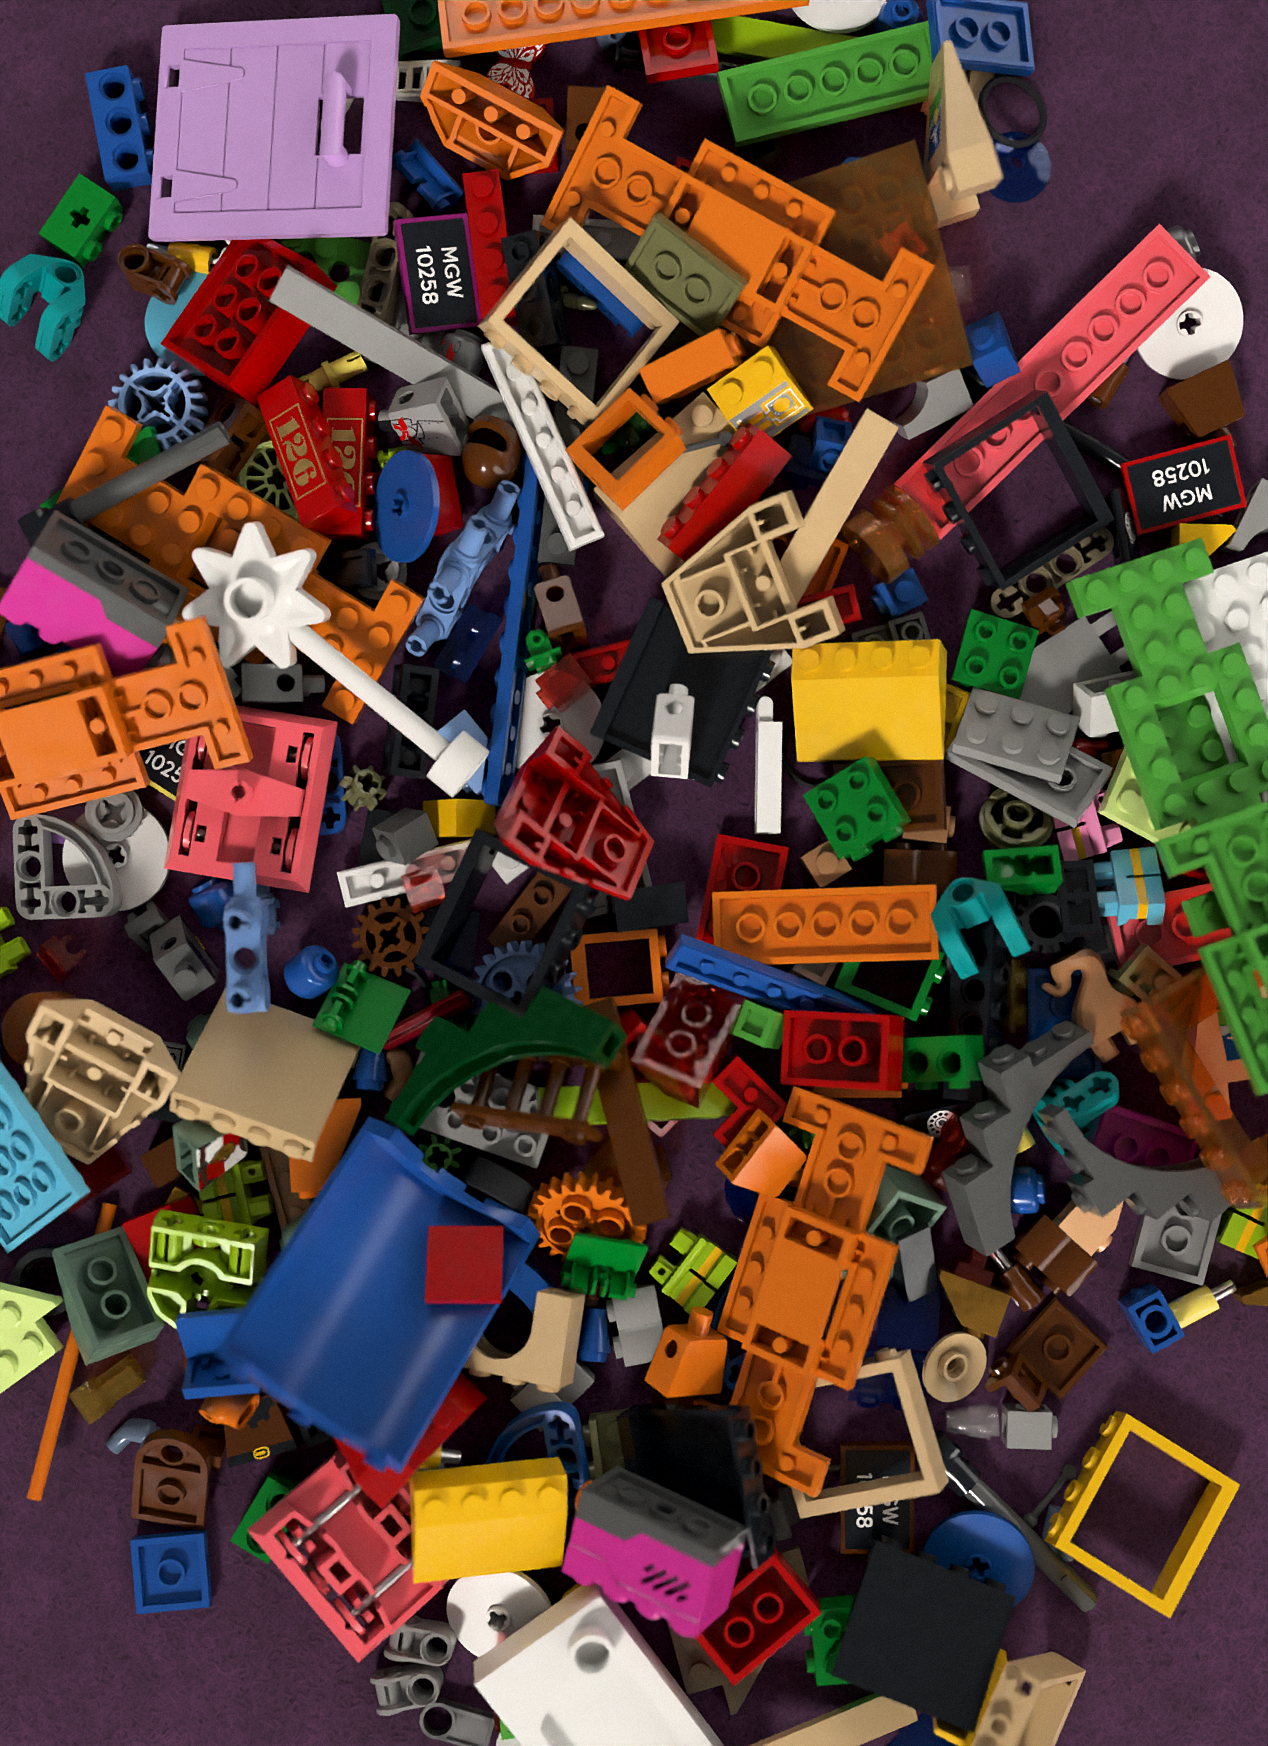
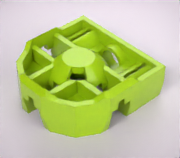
M161 1209L155 1216L152 1224L149 1267L153 1268L147 1286V1297L156 1315L177 1329L175 1324L176 1317L180 1313L245 1308L265 1278L269 1229ZM194 1243L201 1247L194 1249ZM221 1245V1251L212 1248ZM197 1272L204 1280L201 1286L193 1281L191 1277L193 1273ZM255 1281H257V1284H256L255 1287H253V1286H248V1285H252ZM202 1296L208 1297L207 1302H211L208 1309L197 1307V1299L201 1300Z

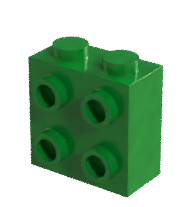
M865 756L803 795L839 859L852 858L854 862L862 859L873 852L871 845L882 838L885 843L897 838L905 832L902 826L911 822L875 757Z
M855 1595L818 1598L822 1614L803 1628L804 1636L811 1635L812 1649H805L807 1673H814L817 1686L849 1684V1682L826 1673L825 1669L829 1657H835Z

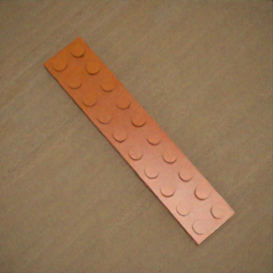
M437 0L445 58L809 6V0Z

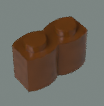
M890 842V849L880 850L879 886L936 885V894L942 896L950 883L957 879V852L948 851V844H926V850H912V843Z
M1040 1211L1010 1243L1017 1249L1013 1256L1029 1271L1033 1266L1037 1267L1044 1274L1040 1281L1056 1295L1062 1290L1070 1297L1099 1265L1085 1250Z

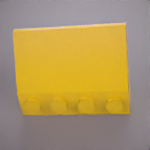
M940 639L819 643L806 648H793L791 684L797 761H858L865 756L875 757L876 761L944 760L947 650Z
M559 1457L417 1471L410 1479L413 1583L562 1566L568 1509L567 1474Z

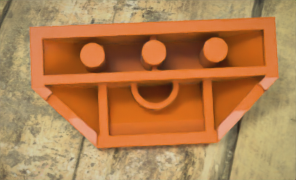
M436 60L432 62L420 98L428 109L432 123L444 147L487 170L499 169L500 177L507 181L551 166L565 131L544 108L480 73Z

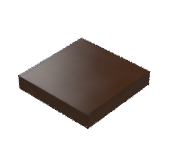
M1053 1295L1009 1343L1005 1351L1011 1356L1021 1352L1049 1384L1047 1389L1061 1401L1109 1346Z

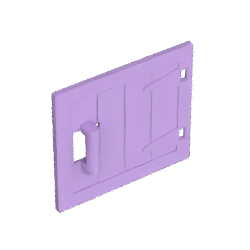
M396 14L163 26L149 238L154 242L387 235L400 19ZM170 69L179 70L178 87H169ZM364 98L361 154H348L343 146L346 99ZM320 100H323L320 155H317ZM163 179H172L171 197H162Z

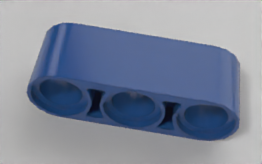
M567 250L558 259L556 266L560 272L584 296L596 302L597 308L614 325L619 323L626 329L628 337L633 338L644 326V323Z

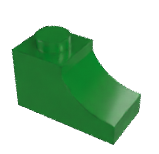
M1058 845L984 850L981 854L984 880L1000 884L1003 890L1017 892L1018 896L1055 893L1063 881Z

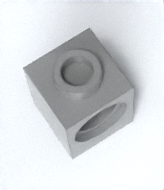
M1002 1403L1001 1441L1006 1448L1051 1450L1052 1438H1057L1058 1422L1056 1415H1052V1411L1046 1405L1041 1404L1039 1408L1028 1412L1022 1404Z

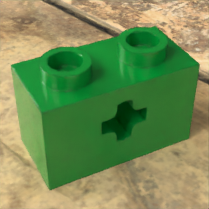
M79 173L38 234L48 245L84 268L88 261L93 262L100 255L102 250L101 242L108 231L114 232L119 227L123 218L121 212L124 208L115 196ZM82 220L85 221V222H89V224H88L87 226L84 225V224H80V225H79V223H80Z

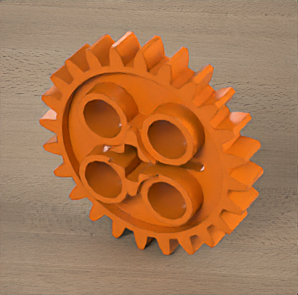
M579 1171L578 1179H573L566 1172L564 1173L563 1181L553 1176L549 1185L541 1183L539 1192H533L527 1216L541 1233L538 1246L540 1248L550 1246L549 1255L562 1254V1262L565 1260L575 1232L583 1234L594 1233L601 1237L619 1240L630 1239L636 1243H642V1241H645L647 1225L633 1227L622 1185L617 1188L613 1187V1178L611 1177L605 1182L599 1181L598 1173H595L592 1179H586L583 1171Z

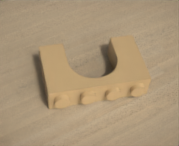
M555 1287L537 1291L531 1335L525 1347L517 1354L502 1352L491 1345L484 1334H482L463 1367L469 1368V1374L474 1376L489 1377L491 1374L503 1376L502 1381L508 1384L522 1385L525 1382L537 1384V1390L549 1393L559 1392V1389L573 1383L586 1294L569 1292Z

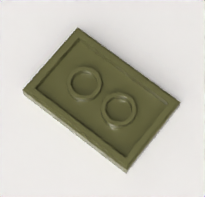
M660 212L653 217L623 267L671 314L700 337L719 328L749 282Z

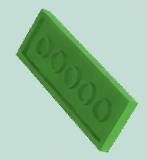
M928 21L719 71L717 80L735 148L928 101L930 67L932 65Z

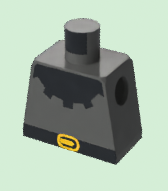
M241 664L243 706L252 708L303 707V697H325L324 675H302V665L294 664L284 669L276 664ZM294 681V687L289 692H283L277 687L276 682Z
M178 915L149 934L156 965L184 1001L189 1000L217 981L220 971L218 965L181 915ZM173 940H176L175 944L171 948H168L167 944Z

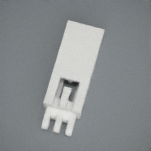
M764 696L760 698L756 706L754 834L778 835L781 833L782 722H773V701L770 697Z

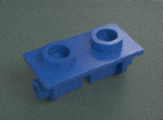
M415 139L407 153L400 150L394 155L392 159L395 163L394 168L398 172L400 171L411 184L417 183L419 186L417 191L430 204V209L433 212L438 211L441 215H451L465 192L418 139Z

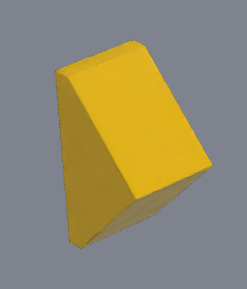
M1180 523L1171 529V547L1202 538L1209 557L1236 529L1233 525Z
M445 799L423 801V811L428 814L436 838L473 837L476 829L496 835V828L494 826L496 807L484 803V800Z

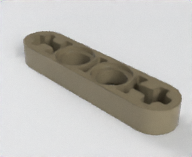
M389 202L387 235L372 237L357 302L358 307L372 314L369 311L370 307L381 312V314H378L374 311L372 315L389 325H392L401 286L396 242L392 240L393 235L395 236L394 227L390 225V220L397 219L398 215L402 219L414 218L413 214L398 202ZM388 248H394V261L388 266H382L380 264L381 253ZM379 284H386L387 294L385 298L379 302H373V289Z
M1102 527L1092 534L1094 538L1101 536L1105 542L1101 545L1103 552L1096 548L1084 555L1089 560L1088 563H1084L1083 556L1079 550L1091 542L1090 536L1077 543L1079 550L1072 546L1061 553L1068 554L1074 559L1075 568L1071 573L1061 572L1056 566L1057 557H1055L1030 574H1038L1044 579V589L1051 585L1058 589L1112 551L1114 546L1112 533L1107 528ZM1025 576L1016 583L1020 593L1026 599H1029L1038 593L1030 592L1027 589V576ZM1011 585L1003 591L999 589L994 591L989 598L988 608L993 616L1009 620L1023 612L1021 603L1024 602L1023 598L1020 597L1011 604L1012 612H1009L1006 608L1001 611L998 609L997 604L1001 601L998 595L1002 594L1005 598H1008L1018 591Z

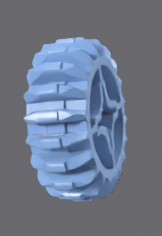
M159 357L155 367L149 359H144V369L140 370L135 364H131L132 376L128 378L123 373L119 374V378L124 385L122 387L112 386V392L119 398L109 400L108 405L132 418V403L135 396H137L142 404L141 410L137 415V422L142 424L140 431L147 426L157 427L160 424H168L173 427V429L166 433L157 434L161 453V447L165 451L173 445L180 443L186 437L189 438L194 435L192 432L194 427L202 430L205 424L197 419V417H206L209 415V411L206 407L200 406L206 403L208 398L205 393L199 392L203 385L198 379L192 380L191 370L186 368L178 372V362L173 361L167 366L165 359ZM156 381L170 382L168 386L164 384L155 391H149L144 388V386ZM183 390L186 406L183 417L180 419L175 414V405L179 401L178 395ZM147 398H150L154 403L157 402L165 407L164 410L170 417H167L162 412L159 413L153 410V406Z

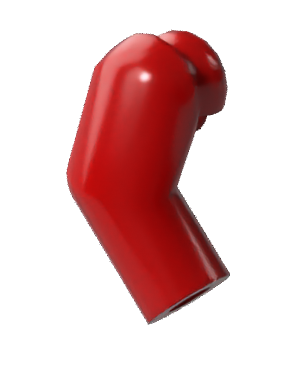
M819 404L811 412L796 421L795 424L802 434L806 436L813 431L816 416L831 418L837 421H852L848 416L849 411L845 407Z

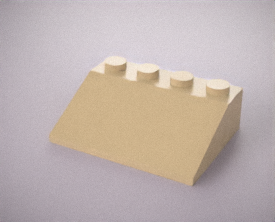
M704 392L673 418L683 431L680 438L684 445L715 438L721 431H727L732 436L736 432L722 412ZM657 432L616 468L611 475L618 481L663 436ZM717 444L681 454L623 512L597 486L593 489L594 498L666 578L684 561L657 540L661 535V528L668 518L673 515L676 516L683 507L684 498L693 487L699 486L705 479L707 469L713 460L717 457H722L730 446L725 447Z

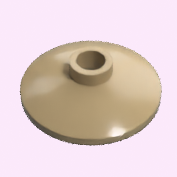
M954 1332L941 1338L931 1348L924 1361L922 1379L927 1392L942 1402L958 1401L970 1394L981 1381L986 1368L987 1356L982 1342L966 1332Z

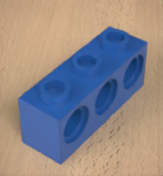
M128 65L85 73L105 181L112 191L152 184L154 148H149L147 136L152 135V127L147 112L142 113L140 101L146 100L141 78H135ZM125 89L120 97L111 98L115 90ZM123 124H131L130 129L126 133H117L119 127ZM138 159L135 167L124 169V165L128 160Z

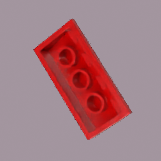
M717 833L696 939L714 945L712 892L783 890L791 849L789 847Z

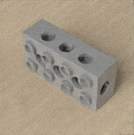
M420 1052L417 1064L420 1063L421 1059L425 1055L422 1052ZM496 1073L488 1100L490 1107L505 1108L513 1077ZM480 1074L454 1090V1102L471 1105ZM530 1083L527 1084L520 1108L521 1112L538 1114L536 1090L541 1087ZM442 1102L428 1115L420 1128L536 1169L549 1134L486 1125L482 1130L473 1129L465 1126L462 1123L463 1119L451 1110L452 1104H444Z

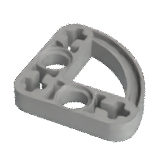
M35 814L16 819L13 824L15 902L17 911L22 917L29 920L96 918L113 916L119 911L122 905V891L116 868L105 848L90 832L68 819L54 815ZM37 826V834H27V827ZM52 832L64 837L82 852L91 865L98 884L54 886ZM26 846H39V851H26ZM33 856L41 864V871L36 877L29 875L26 868L28 860ZM27 883H41V887L27 888ZM66 892H71L76 897V907L71 912H67L62 907V897ZM104 896L109 898V904L88 905L89 897ZM32 899H40L41 906L36 908L29 907L28 902Z

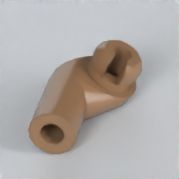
M400 1047L389 1049L385 1056L386 1062L390 1064L393 1079L382 1094L392 1102L401 1093L414 1068L410 1054Z

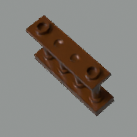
M618 1051L608 1068L585 1059L561 1055L529 1056L518 1059V1065L504 1109L486 1107L499 1067L497 1065L480 1074L471 1105L453 1102L451 1110L463 1119L462 1123L473 1129L482 1130L486 1125L563 1136L565 1140L576 1144H584L586 1140L600 1142L602 1134L587 1119L600 1073H604L605 1069L620 1071L623 1056ZM538 1061L550 1062L552 1067L538 1114L521 1112L520 1108L533 1064H537ZM572 1065L583 1066L586 1070L572 1118L553 1116L566 1069L571 1068Z

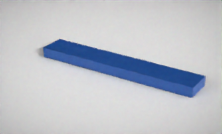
M684 934L680 935L665 960V968L781 1010L881 1015L880 1007L870 1002Z

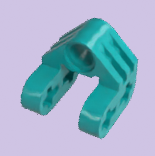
M28 254L9 266L0 278V319L9 327L17 325L30 310L33 294L39 291L41 297L49 305L41 316L35 348L50 362H54L69 347L72 342L74 329L80 326V317L85 305L84 275L79 265L73 261Z
M970 877L958 878L950 883L930 915L941 945L961 980L980 972L960 929H969L989 920L991 915L1013 957L1031 951L1024 930L1000 884Z
M1097 1071L1078 1083H1075L1072 1079L1058 1078L1048 1087L1032 1114L1047 1140L1062 1156L1065 1153L1060 1145L1052 1142L1042 1128L1045 1123L1038 1112L1048 1104L1065 1108L1087 1140L1093 1120L1118 1102L1120 1098L1118 1080L1110 1072ZM1098 1087H1100L1102 1090H1106L1109 1088V1092L1104 1093L1101 1090L1096 1092L1095 1089Z

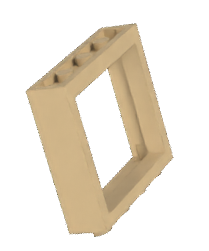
M570 217L558 225L480 322L478 327L485 332L484 335L491 341L489 343L491 346L498 350L504 349L513 358L511 362L516 369L524 375L529 376L531 374L541 383L539 388L547 397L554 401L559 400L568 408L567 414L571 419L576 418L583 426L586 424L589 427L625 392L640 373L639 369L648 363L680 321ZM562 246L653 331L596 405L503 321Z
M886 1347L877 1350L874 1353V1357L863 1359L857 1379L893 1372L921 1471L822 1489L820 1495L816 1497L791 1487L800 1518L940 1493L949 1482L910 1349L896 1351V1348L889 1349ZM818 1378L816 1387L826 1386L832 1383L821 1378Z
M1055 1652L1008 1661L972 1746H1055L1086 1670ZM1025 1681L1033 1684L1029 1695L1020 1690Z

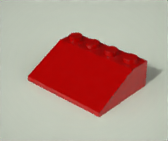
M272 239L232 240L160 344L230 393L247 400L255 406L258 402L256 396L268 388L310 327V324L269 301L287 265L333 292L337 285L314 262Z

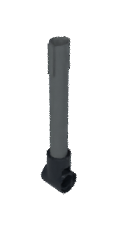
M218 421L74 500L69 497L50 509L43 507L21 517L17 522L31 549L55 510L78 524L87 527V521L230 444L231 436L224 425Z
M939 1429L935 1436L949 1480L946 1485L959 1497L964 1495L978 1510L995 1513L1015 1524L1023 1532L1031 1545L1035 1566L1081 1611H1091L1096 1605L1099 1594L980 1478L981 1472L962 1456L964 1452L955 1442L952 1443L945 1436L946 1433Z

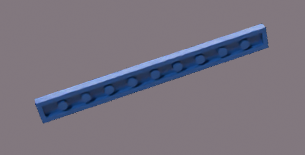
M526 452L522 457L523 488H520L517 496V503L520 509L519 520L513 529L514 559L510 561L508 568L509 579L511 580L510 593L504 601L506 625L499 641L502 652L501 666L497 668L495 674V685L498 688L496 703L492 705L490 713L493 724L492 738L486 746V749L490 751L487 757L489 761L488 770L481 786L484 803L500 808L514 781L528 668L525 660L529 658L526 637L533 628L536 594L533 586L538 584L536 570L540 567L537 560L545 494Z

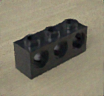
M532 230L501 238L510 285L550 237L549 233ZM553 257L514 306L520 337L537 352L562 347V345H571L555 257Z
M409 664L394 665L391 694L433 728L440 669ZM387 721L381 774L426 779L429 755Z

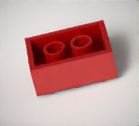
M775 1547V1554L759 1568H753L751 1558L738 1567L727 1610L695 1639L733 1686H735L822 1614L819 1601Z

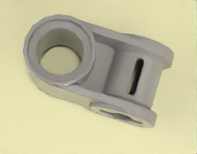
M413 1615L392 1635L390 1634L389 1645L384 1647V1656L399 1662H415L441 1666L446 1664L451 1658L457 1643V1636L449 1623L423 1619ZM433 1637L442 1638L446 1642L447 1647L444 1649L435 1648L430 1639Z
M415 1663L406 1666L378 1669L371 1673L370 1682L376 1687L379 1702L376 1706L377 1714L389 1716L405 1710L432 1705L437 1700L444 1681L442 1669L439 1666ZM426 1678L432 1682L434 1687L425 1689L418 1684L417 1679Z

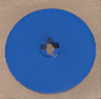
M403 450L388 460L379 476L374 495L373 509L375 511L374 531L382 552L394 562L409 563L418 559L429 546L438 520L439 487L437 477L430 461L423 454L416 451Z
M970 1510L953 1514L936 1525L929 1534L923 1552L937 1557L935 1564L949 1570L950 1563L972 1571L970 1578L983 1583L985 1577L1007 1585L1005 1593L1016 1597L1013 1607L1026 1596L1031 1588L1035 1572L1034 1555L1031 1545L1023 1532L1015 1524L995 1513ZM979 1558L980 1562L984 1563V1568L978 1569L977 1565L973 1564V1559Z

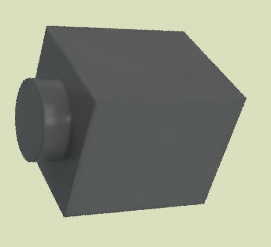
M404 808L372 828L377 840L376 848L378 853L385 861L407 865L439 844L428 814L425 811Z

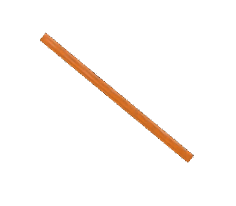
M102 1203L94 1235L111 1230L117 1205ZM71 1327L26 1497L30 1500H42L80 1352Z

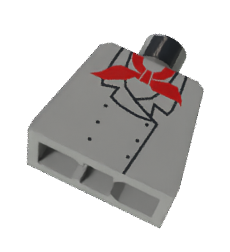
M447 377L401 387L397 390L389 410H381L378 415L380 430L382 432H397L406 450L419 453L461 456L462 447L467 444L469 439L467 434L470 425Z

